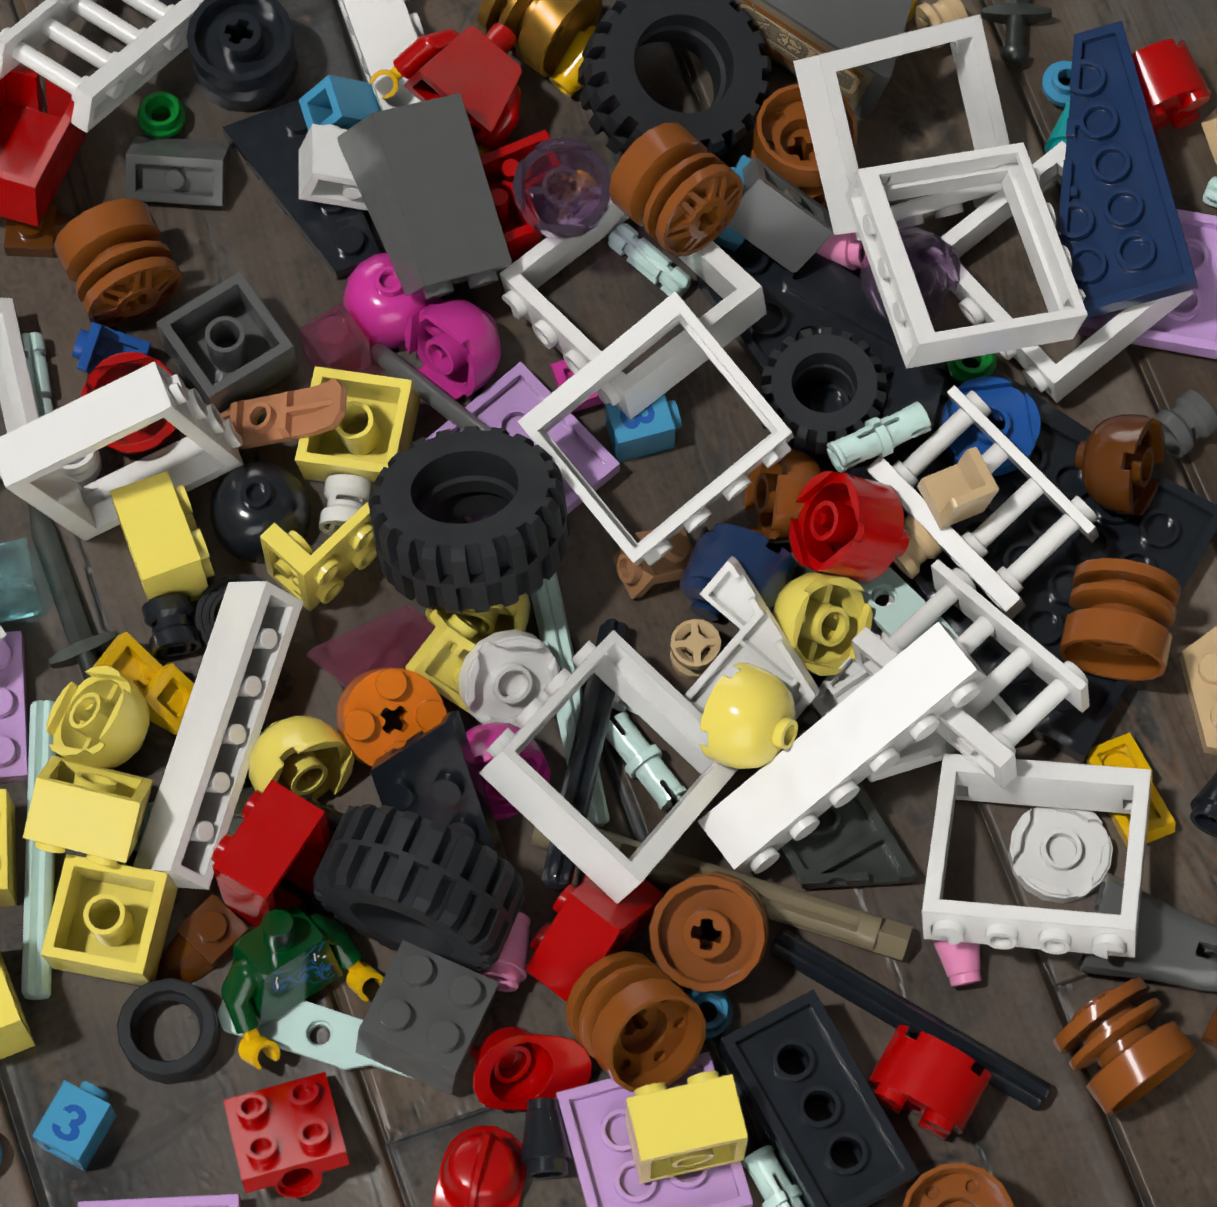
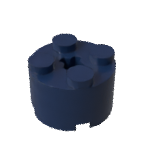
M716 523L712 532H709L707 526L702 528L681 578L680 588L693 601L690 610L695 615L709 621H717L719 616L728 619L704 599L700 593L729 558L733 556L739 561L772 613L778 594L791 580L796 567V561L783 547L779 555L766 548L769 538L760 533L732 524Z

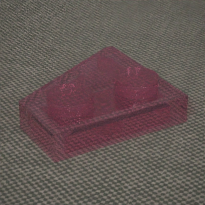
M405 605L310 649L305 656L346 688L354 678L373 669L385 667L406 669L405 666L435 627L410 606ZM382 710L380 715L384 716L388 710Z

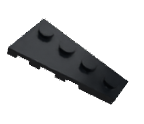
M298 100L222 127L224 137L233 148L239 151L258 180L261 179L272 193L275 202L285 215L288 214L301 230V235L336 280L350 276L359 263L375 254H381L361 209L299 199V149L308 133V129Z

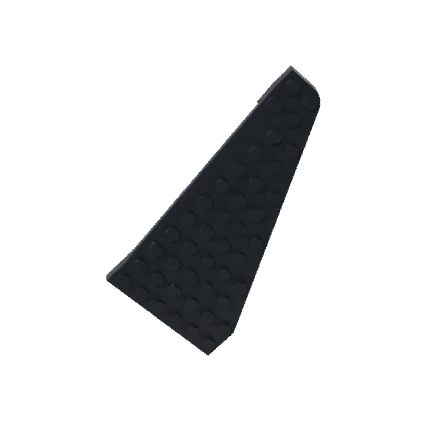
M744 239L743 243L735 251L718 245L752 276L763 289L767 314L735 338L761 375L764 366L768 364V357L774 349L781 351V342L787 337L791 336L797 341L799 340L800 331L811 328L813 335L820 334L821 327L832 328L831 335L841 336L844 330L853 334L852 342L856 345L863 340L870 346L869 357L878 355L881 360V373H886L887 378L885 411L895 367H906L882 298L877 289L839 264L816 252L797 272L792 273L747 239ZM695 273L700 290L712 307L716 306L723 298ZM966 358L962 361L964 366L968 368L980 366L979 362L974 358ZM946 362L921 366L931 370L937 376L945 377L932 434L939 428L941 411L950 398L947 391L954 385L958 388L962 384L950 375ZM995 368L993 377H1000L1012 382L1011 387L1018 389L1023 395L1026 392L1034 400L1039 410L1041 421L1040 434L1030 461L1070 501L1077 495L1098 517L1092 522L1099 534V537L1094 542H1091L1078 529L1021 583L1024 588L1018 593L1025 607L1012 621L1064 664L1066 661L1059 654L1066 617L1074 612L1069 605V598L1074 588L1072 582L1076 566L1086 560L1099 558L1127 559L1146 563L1162 569L1176 578L1181 586V595L1217 532V505L1153 471L1150 480L1157 479L1160 482L1151 506L1144 515H1124L1104 509L1088 495L1082 482L1081 471L1075 467L1078 445L1081 441H1087L1092 431ZM826 381L807 383L794 393L802 405L810 410L821 413L835 412L845 407L851 401L842 388ZM987 416V418L993 423L992 418ZM994 424L999 430L1003 429L1002 424ZM900 444L894 447L893 453L883 458L891 466L898 460L903 463L917 448ZM943 451L916 478L920 482L926 476L953 466L952 459ZM877 455L867 459L843 473L874 481L866 469L880 456ZM834 465L827 466L830 471L838 472ZM1018 468L1004 475L993 476L999 491L985 511L950 526L960 536L967 530L972 534L1028 478ZM917 483L913 488L923 498L922 494L920 493L917 487ZM1042 494L986 547L988 553L982 559L995 572L1002 566L1007 569L1064 514ZM903 510V514H904V518H905V517L907 516V514H906V512ZM943 550L935 559L924 561L920 565V573L915 578L910 579L906 576L919 596L926 602L937 592L934 588L931 565L939 559L951 570L959 568ZM975 584L976 591L1003 613V611ZM954 605L941 616L958 636L974 623ZM989 636L970 656L988 676L1011 653ZM1026 667L998 695L1018 715L1048 684ZM1082 671L1088 679L1090 706L1082 713L1068 700L1064 699L1029 734L1084 763L1089 751L1095 744L1130 681L1100 677Z

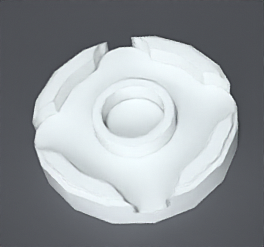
M516 629L495 632L479 641L465 657L459 672V695L467 711L480 723H511L521 728L522 726L515 719L536 697L543 704L550 696L543 689L560 672V667L547 645L535 635Z
M1040 806L1034 809L1031 808L1021 816L1010 836L1008 857L1013 875L1026 891L1044 901L1067 903L1081 900L1099 888L1104 876L1110 869L1113 850L1110 836L1108 837L1106 829L1102 826L1103 822L1093 811Z

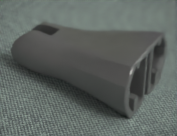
M1109 873L1104 876L1092 913L1121 915L1124 880ZM1142 891L1135 958L1108 955V959H1105L1095 954L1081 953L1079 970L1105 976L1128 978L1140 976L1144 980L1158 981L1202 991H1217V962L1196 956L1197 953L1217 959V926L1178 910Z

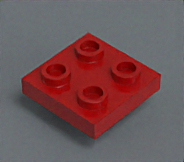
M326 1072L223 1100L245 1193L275 1186L278 1194L284 1197H304L319 1188L322 1183L321 1172L350 1165Z

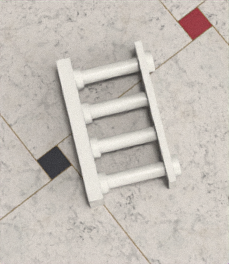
M45 0L13 27H6L0 32V79L21 63L72 94L71 98L74 101L71 124L87 133L188 47L186 37L189 20L204 0H181L176 5L170 4L169 6L158 0H121L156 21L150 27H143L140 30L95 3L97 0ZM77 16H81L127 44V46L120 52L114 51L109 53L66 25ZM51 39L97 67L98 70L90 77L86 75L81 78L37 49Z
M954 385L947 393L958 410L903 463L898 460L891 466L884 458L879 457L866 470L875 482L895 488L906 514L915 518L931 534L941 549L1012 620L1025 607L1023 600L1018 595L1024 588L1021 583L1078 529L1091 542H1094L1099 537V534L1092 522L1098 517L1077 495L1070 501L987 418L992 413V410L974 391L971 390L965 396ZM974 424L993 443L981 455L990 473L992 474L1005 460L1009 459L1028 480L972 534L967 530L960 536L951 526L939 529L925 500L913 487L919 482L916 477L966 429ZM1044 494L1064 515L1007 569L1002 566L995 572L982 559L988 553L986 547L1033 502Z
M938 559L931 565L934 588L937 592L889 637L883 635L879 638L865 627L852 639L855 660L859 666L873 676L911 645L952 605L974 622L957 638L969 655L989 636L1006 648L1011 654L979 684L981 688L979 694L961 708H956L953 705L938 718L941 723L935 730L1004 789L1018 776L1015 746L1064 699L1068 700L1082 713L1090 706L1088 679L1074 663L1066 661L1063 664L976 591L974 582L965 572L959 568L951 570ZM1028 667L1044 680L1048 686L1000 732L993 730L990 733L977 722V714Z

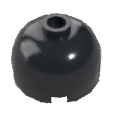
M252 461L230 471L220 480L212 495L211 522L219 544L231 556L240 560L241 557L247 560H257V564H266L260 536L273 523H276L287 534L293 530L303 539L306 537V531L311 521L310 502L302 483L287 468L273 462Z

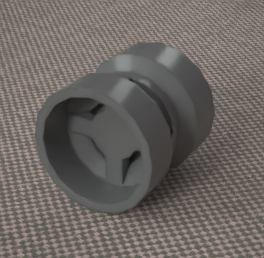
M1191 389L1176 398L1175 405L1171 410H1161L1152 417L1160 420L1165 435V451L1175 458H1182L1191 451L1194 446V440L1207 438L1217 430V414L1201 394Z

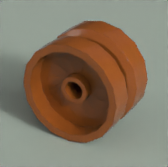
M720 871L696 873L671 887L656 905L649 926L651 951L661 970L680 986L699 992L725 990L744 980L763 957L770 936L768 912L759 894L741 878ZM713 920L714 929L721 931L718 938L708 939L703 935L702 925L705 921Z

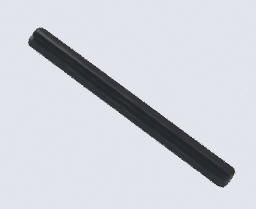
M613 618L607 619L599 628L595 646L597 647L613 630L627 642L629 635L628 625L618 622ZM595 673L587 680L561 795L586 819L615 697V692ZM550 841L541 880L545 887L563 892L573 882L576 865Z
M782 929L774 939L770 949L773 957L895 1029L898 1025L909 1026L905 1035L917 1040L922 1031L957 1048L975 1060L970 1069L971 1071L980 1076L986 1068L992 1075L988 1084L1032 1110H1038L1043 1105L1051 1089V1086L1046 1081L788 929Z

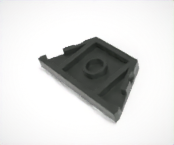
M814 709L803 718L795 740L820 720ZM860 783L857 785L860 791L853 799L839 808H835L832 805L817 818L820 824L813 832L799 841H795L792 838L778 850L801 889L903 884L915 880L917 873Z

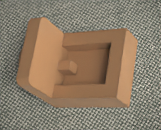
M684 528L669 540L673 548L651 566L645 560L636 566L622 549L613 556L617 574L631 599L642 598L654 584L681 580L694 549ZM653 530L636 532L632 537L638 543Z

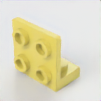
M368 502L312 555H310L312 553L311 547L297 532L291 530L287 534L276 523H273L260 536L267 573L291 595L304 601L303 606L309 612L320 602L327 604L333 600L343 588V580L355 568L362 570L376 558L377 551Z

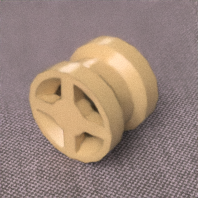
M938 0V2L932 5L925 2L914 8V17L918 29L968 17L961 0ZM945 44L938 45V46H934V47H930V48L933 49V50H936V49H938V48L944 46Z
M907 515L904 518V528L909 533V544L906 552L900 557H895L893 563L906 576L913 579L920 573V565L927 559H935L942 553V549L931 534L915 518Z
M700 619L687 620L678 625L671 636L670 661L675 671L687 679L698 680L720 654L721 638L719 632L712 624Z

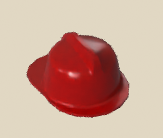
M508 1026L488 1035L481 1045H475L471 1050V1056L475 1062V1071L473 1073L474 1093L478 1101L491 1109L527 1110L526 1102L528 1100L556 1098L557 1092L586 1085L591 1077V1060L584 1047L576 1040L563 1036L533 1034L524 1028Z
M478 1125L463 1130L450 1142L443 1156L433 1195L432 1207H518L526 1177V1167L520 1164L521 1143L510 1132L496 1126Z

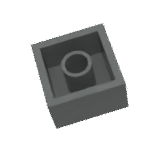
M241 272L236 273L156 322L164 350L190 387L198 391L204 403L207 405L213 403L219 413L227 410L233 402L256 397L298 371L293 344Z
M402 940L359 1027L355 1053L452 1095L471 1055L472 1047L475 1046L494 1007L499 982Z

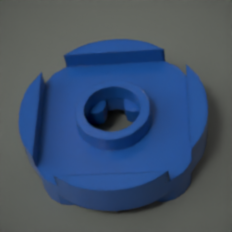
M977 377L961 384L958 389L965 396L972 390L992 410L988 417L992 418L994 424H1002L1003 429L1000 431L1030 460L1041 428L1040 414L1034 400L1026 392L1023 395L1018 389L1011 387L1012 382L1000 377ZM950 398L941 411L939 427L958 410ZM972 424L945 452L950 456L955 465L966 450L977 447L982 455L993 443ZM1007 459L992 473V476L1010 473L1016 470L1017 467Z

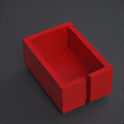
M17 65L0 79V216L38 227L87 133L71 124L74 101L71 98L72 94L45 79L47 113L42 112L40 75L30 68Z
M273 780L270 781L263 792L256 790L251 795L242 810L241 817L244 818L243 822L234 835L227 833L220 840L211 858L215 862L212 868L224 904L237 917L255 928L262 924L263 917L272 910H285L291 905H298L302 908L304 905L303 900L278 885L284 879L310 895L314 890L313 877L331 840L325 811Z

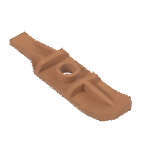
M331 379L309 388L233 402L220 415L225 420L230 418L235 431L242 437L243 445L238 447V450L311 437L338 427L346 413L347 388L339 380ZM267 411L266 419L257 425L259 417ZM180 432V440L187 437L185 434Z

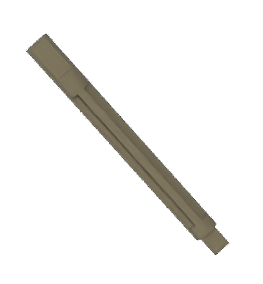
M535 827L531 845L548 850L550 840ZM596 828L628 859L643 843ZM668 851L645 878L647 881L671 888L696 873L720 871L741 878L759 894L768 912V919L903 961L913 928L903 923L672 851Z

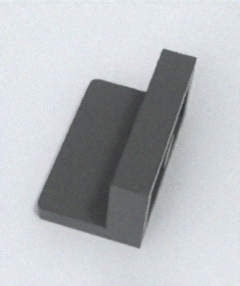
M136 136L126 153V198L148 202L223 206L225 202V163L230 155V143L174 138L155 139L152 137Z
M755 156L742 170L745 189L743 190L740 206L727 226L790 272L795 273L833 234L829 212L825 207Z

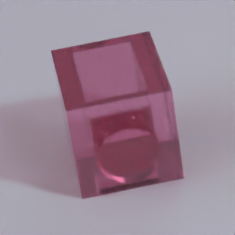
M342 303L300 328L304 353L314 367L360 372L372 364L369 340Z

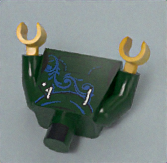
M291 905L285 910L278 909L268 912L263 917L261 925L240 937L234 944L232 966L222 984L221 993L236 1033H243L244 1036L238 1047L239 1056L258 1070H261V1065L258 1062V1054L261 1049L267 1057L274 1061H278L280 1058L278 1044L261 1035L257 1028L258 1026L262 1028L342 976V970L347 969L349 971L346 978L347 985L363 1001H369L362 991L363 985L368 979L373 978L379 986L381 985L384 977L370 964L360 961L362 953L342 924L337 920L317 913L307 916L298 905Z

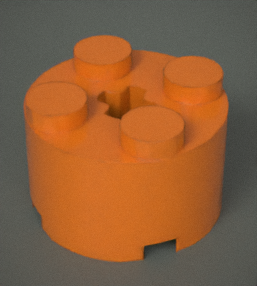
M377 668L360 674L346 686L337 704L338 733L345 740L354 758L360 763L372 767L377 758L393 748L403 747L407 739L421 730L426 733L440 724L447 711L436 688L420 674L402 668ZM398 708L397 719L401 722L397 729L387 728L384 731L382 727L385 724V719L380 715L382 710L394 711Z

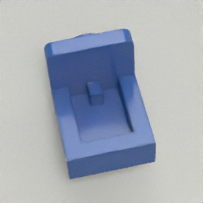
M92 322L89 331L80 330L73 348L72 357L79 360L77 365L79 371L90 374L102 360L114 354L139 352L148 355L152 343Z

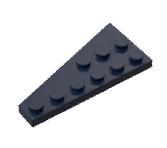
M1118 21L1074 34L1070 79L1071 95L1069 118H1067L1066 126L1067 142L1065 160L1063 162L1058 235L1061 244L1066 246L1070 252L1072 260L1071 271L1077 287L1082 289L1086 295L1083 303L1088 314L1086 319L1193 290L1198 288V284L1123 22Z

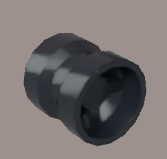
M179 593L167 594L153 598L142 606L145 625L152 628L149 644L152 656L155 659L175 660L189 656L201 648L198 629L193 627L191 621H189L194 614L190 596Z

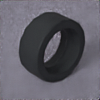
M175 978L152 980L134 990L122 1005L117 1022L119 1045L132 1068L146 1079L164 1084L185 1082L203 1072L215 1057L220 1041L218 1017L206 994L192 983ZM167 1001L183 1003L192 1009L199 1020L200 1026L197 1044L190 1053L180 1059L171 1061L155 1059L147 1054L139 1043L138 1027L141 1018L147 1010L158 1003Z

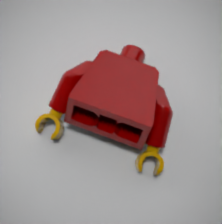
M500 23L494 24L486 35L474 26H469L461 34L452 29H445L417 38L393 60L394 66L390 70H379L370 78V85L380 75H387L392 79L393 89L381 99H388L394 96L399 89V81L403 77L408 79L403 87L421 102L461 93L476 144L479 141L481 142L479 147H477L480 156L501 148L520 121L521 90L517 82L522 74V69L518 63L507 55L516 44L517 38L511 29Z

